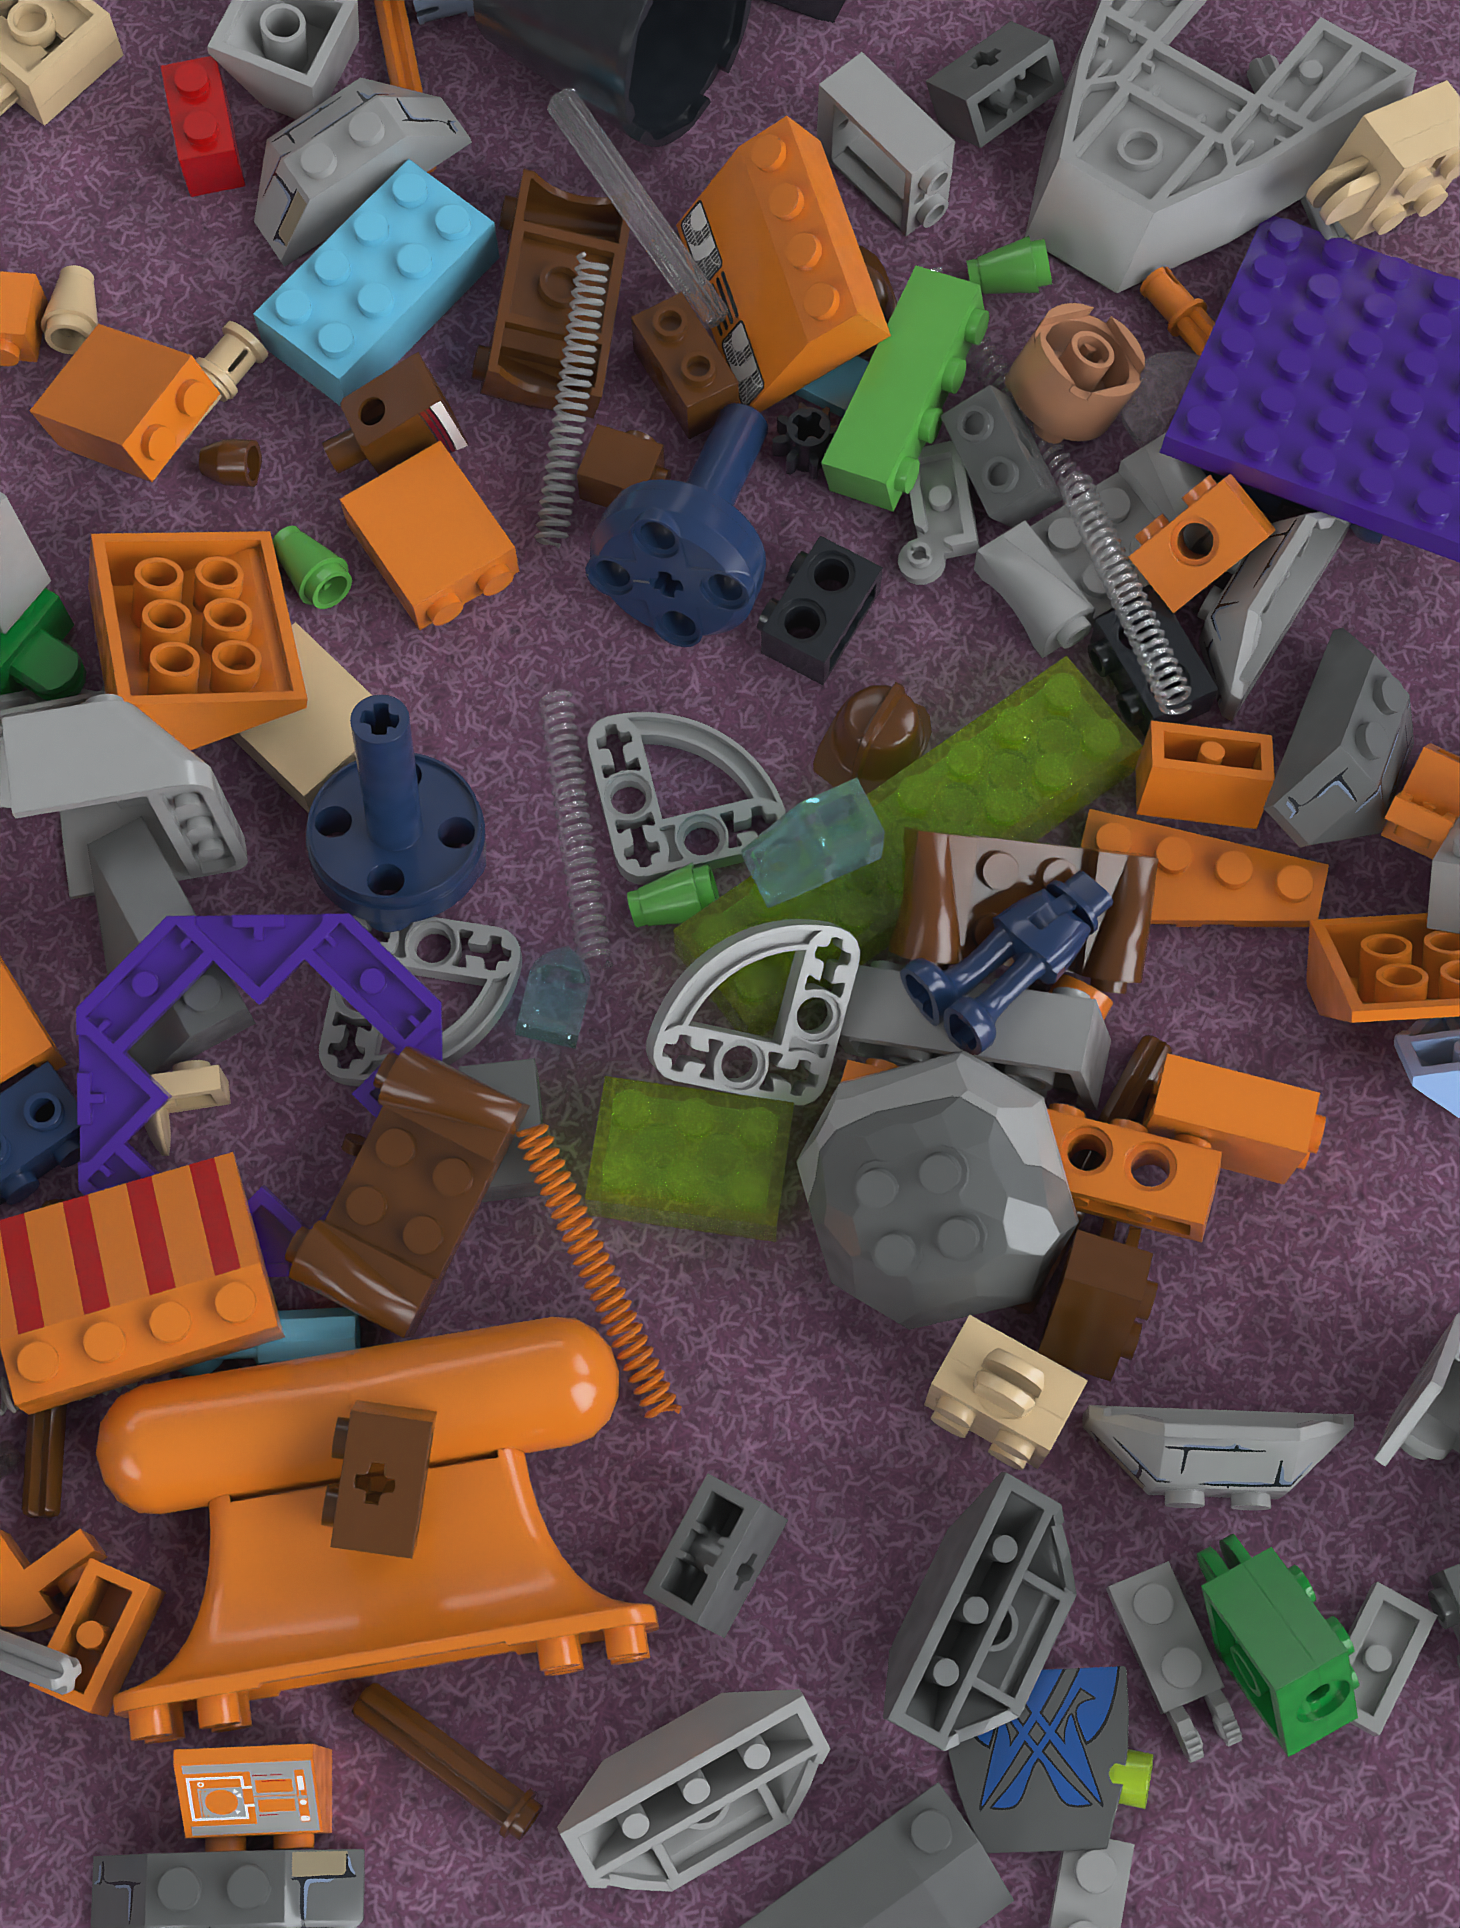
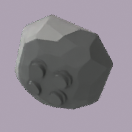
M966 1051L841 1082L838 1084L796 1160L831 1283L909 1330L1032 1302L1079 1222L1044 1097Z

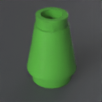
M1027 236L980 255L976 259L966 260L970 282L980 284L981 292L984 294L1039 293L1038 287L1052 285L1044 238L1030 241V237Z
M287 526L275 535L272 541L276 557L304 603L314 605L319 609H327L338 604L347 595L352 585V577L348 573V564L344 559L302 532L297 526Z
M693 862L639 887L638 890L627 892L629 909L637 928L645 925L708 922V915L722 911L718 888L709 864L695 867Z

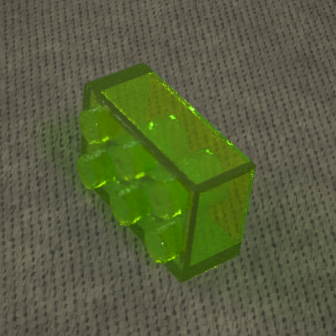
M605 1076L585 1194L588 1215L776 1242L793 1127L794 1102Z

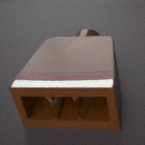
M419 352L409 356L344 397L340 406L351 428L322 442L323 448L338 474L368 459L379 476L438 441L443 443L449 453L469 445L446 396Z

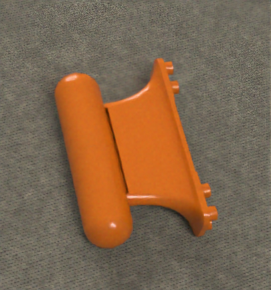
M548 1317L148 1383L120 1395L100 1422L96 1456L105 1485L118 1502L138 1513L165 1514L209 1506L210 1518L209 1566L205 1591L198 1616L186 1642L173 1661L157 1675L133 1688L115 1694L113 1697L114 1714L129 1719L131 1741L144 1740L145 1744H156L186 1738L183 1712L198 1710L199 1729H211L212 1733L235 1731L252 1727L249 1701L279 1696L281 1691L516 1652L518 1655L537 1652L540 1671H544L545 1676L563 1675L584 1670L581 1645L605 1641L607 1659L610 1660L611 1665L650 1659L647 1633L659 1629L655 1607L652 1604L628 1603L611 1599L594 1590L575 1573L561 1555L548 1532L536 1502L525 1453L572 1446L592 1438L610 1420L619 1397V1370L611 1347L595 1328L576 1318ZM357 1400L437 1411L418 1541L412 1559L332 1548L330 1545L333 1527L321 1525L328 1484L340 1485L343 1459L332 1458V1445L338 1417L350 1418L351 1409ZM373 1463L368 1474L360 1475L371 1479V1491L382 1492L387 1481L394 1480L384 1476L385 1464Z

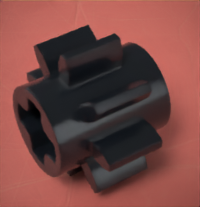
M804 402L799 403L798 410L794 411L789 418L784 415L777 417V432L779 435L772 438V454L779 457L786 455V474L791 475L798 470L809 472L813 480L817 479L818 470L822 468L821 462L839 426H831L830 408L826 406L819 410L814 407H806Z

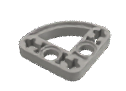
M631 712L611 715L598 720L591 727L587 737L589 758L616 866L620 874L629 882L638 885L648 884L692 862L695 867L709 864L711 869L755 860L778 852L784 845L788 834V822L780 795L762 766L730 737L698 721L656 712ZM610 734H618L621 742L631 741L623 745L626 770H621L615 773L610 750H599V748L607 745L606 736ZM643 744L674 747L708 760L728 774L749 799L662 819ZM635 767H639L640 771L632 769H634ZM607 774L611 776H609L608 778H604L603 775ZM625 787H633L639 789L645 795L646 802L638 812L624 814L618 812L613 807L611 801L614 794ZM756 815H762L766 823L776 822L777 825L770 827L769 838L759 839L755 831L737 834L738 847L729 848L728 829L724 823L725 821H734V832L750 828L752 817ZM652 821L654 823V826L645 824ZM642 826L643 837L648 851H659L651 855L650 866L640 867L637 859H626V857L634 854V843L630 829H637ZM697 828H706L717 835L719 844L712 853L699 856L691 853L684 844L686 836ZM617 829H624L625 831L618 833Z
M353 916L369 932H371L372 927L366 922V920ZM437 917L412 922L400 931L383 932L384 937L389 940L388 942L380 943L413 975L484 986L470 1008L453 1025L443 1031V1062L448 1065L452 1064L473 1049L490 1032L508 1006L517 986L522 968V953L516 937L508 930L500 927ZM431 934H440L451 942L449 954L437 963H428L417 956L419 942ZM461 938H470L468 945L471 952L489 953L492 944L502 945L504 955L510 957L509 961H499L496 970H487L483 958L465 955L467 966L457 967L462 957ZM332 987L319 1045V1059L326 1074L335 1082L349 1086H360L388 1055H379L383 1035L373 1025L369 1032L358 1027L355 1043L358 1051L364 1054L362 1060H352L349 1069H342L338 1058L332 1054L334 1050L340 1051L346 1048L349 1030L346 1025H338V1021L342 1019L355 1026H370L372 1024L359 1012L349 1009L344 1004V997Z
M789 919L756 925L720 941L698 957L680 975L663 999L646 1040V1053L649 1062L664 1077L677 1082L789 1105H806L815 1101L823 1093L829 1078L860 960V949L857 940L850 932L831 922ZM833 937V944L841 949V955L839 959H829L826 963L823 978L834 984L833 990L829 991L820 985L806 983L809 975L820 981L824 962L815 957V951L818 946L828 947ZM795 951L773 1038L691 1021L705 999L729 976L762 958L782 952ZM812 997L822 998L827 1006L825 1021L816 1029H801L797 1022V1011L800 1005ZM683 1035V1041L690 1047L707 1052L706 1072L702 1073L705 1064L697 1057L679 1055L676 1063L672 1064V1059L663 1052L665 1044H676L679 1036ZM709 1039H714L709 1046ZM736 1046L748 1047L753 1056L750 1070L739 1078L724 1076L721 1064L725 1053ZM799 1060H801V1065L809 1071V1076L807 1080H796L793 1089H791V1084L782 1076L768 1072L769 1061L777 1067L795 1069Z

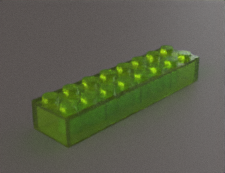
M1066 655L673 929L675 953L688 968L708 949L742 930L773 921L810 919L831 922L850 932L858 942L860 949L859 965H863L889 946L890 938L898 919L905 876L903 842L905 827L1036 842L1135 771L1143 745ZM833 937L828 947L818 946L815 951V957L824 962L820 981L809 975L806 983H815L827 990L834 986V984L823 978L827 961L829 959H839L841 955V949L833 944ZM795 951L774 954L741 968L724 980L709 995L736 1031L763 1036L776 1027ZM812 997L810 999L805 1000L800 1005L798 1010L803 1008L805 1005H807L817 997Z

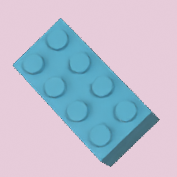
M408 159L253 313L263 346L340 406L344 397L392 368L500 258L494 221Z

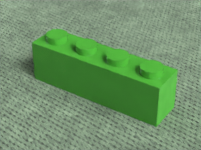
M915 266L887 324L891 336L878 343L821 462L830 491L894 512L902 492L908 494L912 490L920 468L918 457L926 442L932 444L937 438L942 425L940 416L943 414L942 407L949 393L956 394L960 389L966 372V356L972 344L979 345L988 327L989 312L984 309L980 284Z

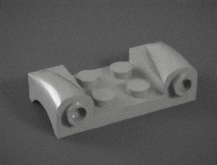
M1166 433L1121 460L1117 473L1037 523L1029 526L1025 520L977 550L974 565L975 572L982 581L993 587L1010 605L1025 628L1033 647L1042 658L1061 646L1066 649L1075 645L1090 632L1097 618L1131 603L1153 589L1128 558V556L1141 547V544L1134 536L1162 513L1169 522L1174 520L1188 508L1181 498L1207 477L1200 467L1159 453ZM1191 523L1186 526L1184 531L1186 546L1198 554L1209 553L1213 547L1211 531L1200 523Z

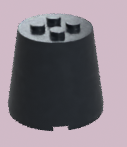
M473 0V8L478 29L487 41L635 141L650 147H660L674 142L689 131L711 103L710 99L704 96V93L713 83L719 70L729 74L745 33L752 0Z

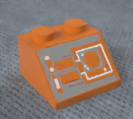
M316 1744L174 1750L173 1765L185 1838L205 1839V1852L246 1851L247 1837L273 1836V1849L314 1848L315 1834L332 1833V1749Z

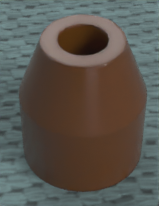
M226 438L201 448L199 453V469L203 476L225 486L255 487L257 485L262 464V454L256 440Z

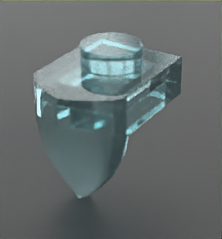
M568 945L544 953L532 965L515 1035L576 1049L591 979L584 960Z

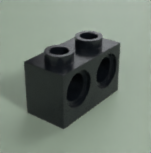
M819 536L809 554L801 551L794 559L786 577V583L790 585L780 601L771 598L761 613L757 623V630L761 631V654L824 685L879 595L883 567ZM832 579L841 582L844 587L837 591H827L820 588L817 584L821 581ZM805 626L811 628L816 634L806 639H799L791 636L788 631L794 627Z
M1156 591L1096 619L1090 644L1088 645V655L1094 669L1101 677L1110 676L1119 692L1116 695L1119 711L1130 727L1138 725L1146 738L1151 720L1183 724L1210 711L1218 687L1174 613ZM1128 637L1136 638L1146 648L1143 650H1131L1126 648L1120 640ZM1155 686L1165 687L1176 698L1160 700L1150 693L1149 688Z

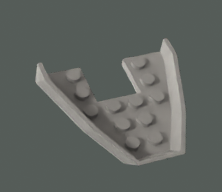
M1098 0L1047 131L1025 237L1029 236L1030 241L1044 238L1047 252L1115 293L1124 291L1143 282L1148 275L1160 267L1172 269L1230 243L1261 222H1264L1306 196L1308 189L1327 170L1363 115L1412 95L1417 70L1320 17L1261 88L1253 94L1169 46L1207 0Z

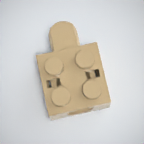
M0 0V116L13 104L17 103L45 126L118 61L124 54L110 14L93 0Z
M1446 80L1363 115L1327 170L1307 191L1306 198L1314 208L1322 207L1319 214L1324 223L1330 225L1338 221L1353 241L1374 231L1379 235L1385 234L1400 224L1404 218L1417 213L1420 217H1423L1437 209L1448 197V193L1445 191L1453 179L1460 176V96Z
M969 1315L932 1381L924 1405L934 1410L931 1420L946 1431L965 1438L970 1430L991 1442L992 1444L988 1452L1006 1465L1023 1470L1026 1463L1038 1469L1052 1449L1088 1380Z

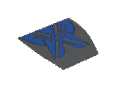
M1126 1667L1042 1670L1019 1718L984 1734L962 1741L960 1745L948 1750L959 1796L973 1832L986 1853L1107 1849L1123 1784L1112 1783L1109 1771L1116 1763L1126 1766L1128 1751L1129 1705Z

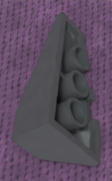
M142 816L87 844L107 975L166 916H197ZM214 963L128 1052L150 1075L165 1073L171 1070L175 1064L197 1056L256 1024L231 977Z
M937 1782L739 1928H979L1011 1904L1014 1899L980 1841L940 1783Z

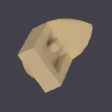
M190 1060L175 1064L172 1072L152 1074L151 1076L172 1097L144 1127L162 1156H169L171 1143L169 1113L231 1104L229 1081L220 1066H211L210 1062L204 1060Z

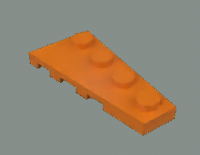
M1089 809L1080 847L1138 853L1158 858L1151 924H1176V927H1201L1202 924L1234 925V927H1309L1310 920H1317L1319 917L1329 868L1328 864L1094 809Z

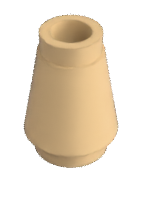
M71 265L64 267L60 271L56 286L41 320V329L45 334L47 344L51 348L61 353L75 354L98 325L93 274L84 267Z

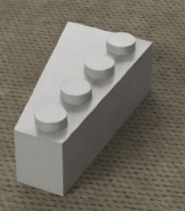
M873 961L870 967L858 965L838 1040L846 1053L865 1058L882 1059L896 1065L905 1066L963 1051L950 1041L945 1031L944 1021L937 1026L932 1025L913 1003L900 977V971L903 966L889 961ZM998 978L993 979L991 984L979 983L967 996L972 998L978 997ZM1069 987L1054 988L1052 993L1028 990L1029 988H1027L997 1019L994 1043L979 1055L972 1056L1046 1098L1047 1091L1052 1088L1078 1094L1076 1106L1097 1110L1111 1045V1038L1097 1000L1090 999V996L1081 990Z

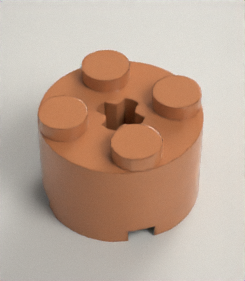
M1067 303L1049 310L1005 376L1007 389L1012 393L1022 412L1034 423L1033 426L1036 434L1046 442L1058 444L1064 439L1088 441L1103 435L1141 383L1140 374L1145 368V357L1137 339L1126 326L1112 316L1105 323L1089 315L1094 307L1079 303Z

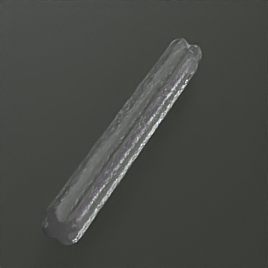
M566 88L554 94L550 98L548 112L676 294L680 292L684 294L706 331L719 325L725 319L728 307L580 96L572 88Z

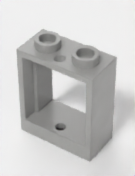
M861 52L819 84L817 139L822 143L827 160L907 236L920 225H923L925 228L931 227L946 212L949 205L948 198L955 141Z

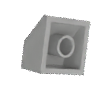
M232 0L207 46L208 53L264 107L298 119L331 97L359 42L358 0Z

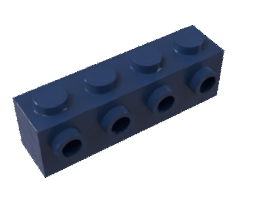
M49 1061L0 1094V1205L4 1202L8 1205H13L23 1201L38 1189L40 1185L38 1179L58 1165L66 1168L80 1161V1125H77V1098Z

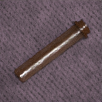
M372 1683L358 1697L352 1709L355 1718L501 1826L500 1836L506 1838L511 1834L520 1841L526 1835L543 1809V1805L534 1799L537 1794L536 1791L530 1788L526 1793L380 1684Z

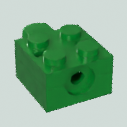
M46 587L6 634L0 632V695L20 692L26 687L44 700L51 701L78 695L86 683L87 671L78 652L62 641L73 628L74 623L60 597Z
M1230 1534L1219 1540L1220 1549L1227 1565L1211 1546L1197 1553L1199 1566L1207 1581L1201 1587L1215 1651L1283 1751L1290 1757L1358 1718L1354 1689L1358 1688L1360 1683L1349 1660V1656L1355 1652L1354 1646L1339 1620L1335 1616L1325 1619L1313 1602L1316 1601L1314 1590L1305 1574L1297 1565L1294 1564L1287 1568L1272 1547L1251 1557L1235 1534Z

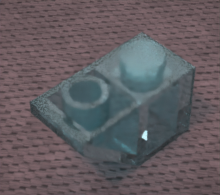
M854 778L798 803L743 848L741 855L767 908H770L881 859L885 831L858 778Z

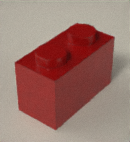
M212 56L160 66L178 160L190 196L195 197L245 187L228 95L218 62Z

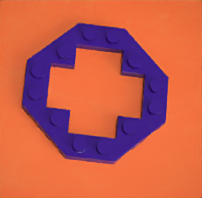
M349 913L166 916L76 1007V1035H79L77 1125H80L78 1190L83 1195H87L159 1174L128 1141L169 1101L172 1095L143 1069L127 1051L214 963L231 977L258 1005H263L306 961L396 1048L393 1051L395 1054L399 1055L406 1046H411L443 1062L442 1002ZM380 1065L352 1093L376 1118L383 1107L378 1104L381 1090L373 1086ZM263 1185L247 1202L268 1277H288L292 1264L284 1260L286 1250L299 1228L302 1226L309 1227ZM331 1207L319 1220L326 1219Z

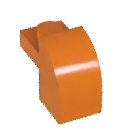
M1432 743L1423 747L1403 790L1395 796L1384 818L1388 821L1381 836L1433 860L1460 816V756Z
M0 1529V1627L16 1632H37L58 1625L63 1611L53 1597L62 1592L64 1597L72 1596L89 1559L93 1558L102 1562L108 1557L95 1537L79 1529L41 1558L30 1564L11 1534Z

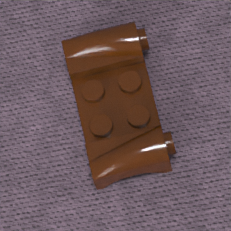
M523 169L516 196L505 194L498 229L508 231L507 244L509 245L493 333L489 346L478 344L472 368L471 379L481 381L480 394L554 411L553 408L560 404L555 396L562 392L557 387V384L563 381L559 376V372L565 369L560 361L567 357L562 352V349L568 346L564 338L570 334L566 326L572 322L567 315L574 311L569 303L576 299L571 294V291L577 287L573 283V279L579 276L574 268L581 264L576 256L585 251L586 256L582 259L591 263L606 264L610 269L608 271H599L591 268L580 269L588 274L605 276L608 281L605 283L591 280L579 281L587 286L605 289L606 293L603 295L590 292L577 293L587 298L601 299L604 305L575 304L583 309L600 311L603 316L600 318L586 315L574 316L583 321L599 323L601 327L599 329L586 327L572 328L582 333L595 334L599 339L597 341L570 339L582 345L595 346L597 351L594 353L582 350L568 352L578 356L593 358L596 362L594 364L568 362V364L578 368L590 369L594 374L591 376L565 374L577 380L589 381L592 386L589 388L576 385L564 386L577 392L588 393L590 398L563 397V399L573 403L585 404L589 409L586 411L577 409L560 410L573 415L594 419L603 395L635 196L628 194L611 197L576 195L549 184L535 171Z
M905 827L903 836L905 852L903 895L888 951L911 960L923 958L936 964L942 971L946 970L949 964H958L966 958L995 929L993 924L994 917L1019 900L1044 888L1046 889V886L1053 880L1064 883L1077 871L1081 870L1110 894L1113 899V905L1097 917L1098 929L1092 935H1089L1065 972H1072L1090 978V986L1102 992L1126 994L1128 983H1142L1150 933L1158 858L1138 853ZM1011 958L1003 965L1011 966L1014 960Z
M406 1046L399 1055L390 1052L381 1063L373 1086L381 1090L378 1104L383 1107L326 1219L318 1220L311 1229L305 1226L300 1227L292 1238L284 1257L286 1262L292 1264L289 1271V1279L402 1338L414 1336L530 1105L411 1046Z

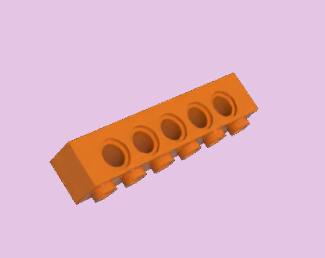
M868 1058L865 1064L847 1059L841 1082L899 1066L877 1058ZM1059 1103L1049 1105L1047 1111L1076 1211L1110 1218L1202 1243L1220 1174L1221 1151L1211 1149L1212 1146L1209 1142L1196 1136L1177 1134L1173 1139L1148 1134V1129L1145 1126L1131 1120L1113 1119L1108 1124L1085 1118L1086 1114L1073 1106ZM1090 1149L1100 1153L1105 1160L1100 1167L1084 1171L1073 1166L1070 1159L1076 1152ZM1155 1165L1163 1169L1168 1178L1158 1186L1148 1187L1138 1183L1134 1179L1133 1173L1141 1166Z

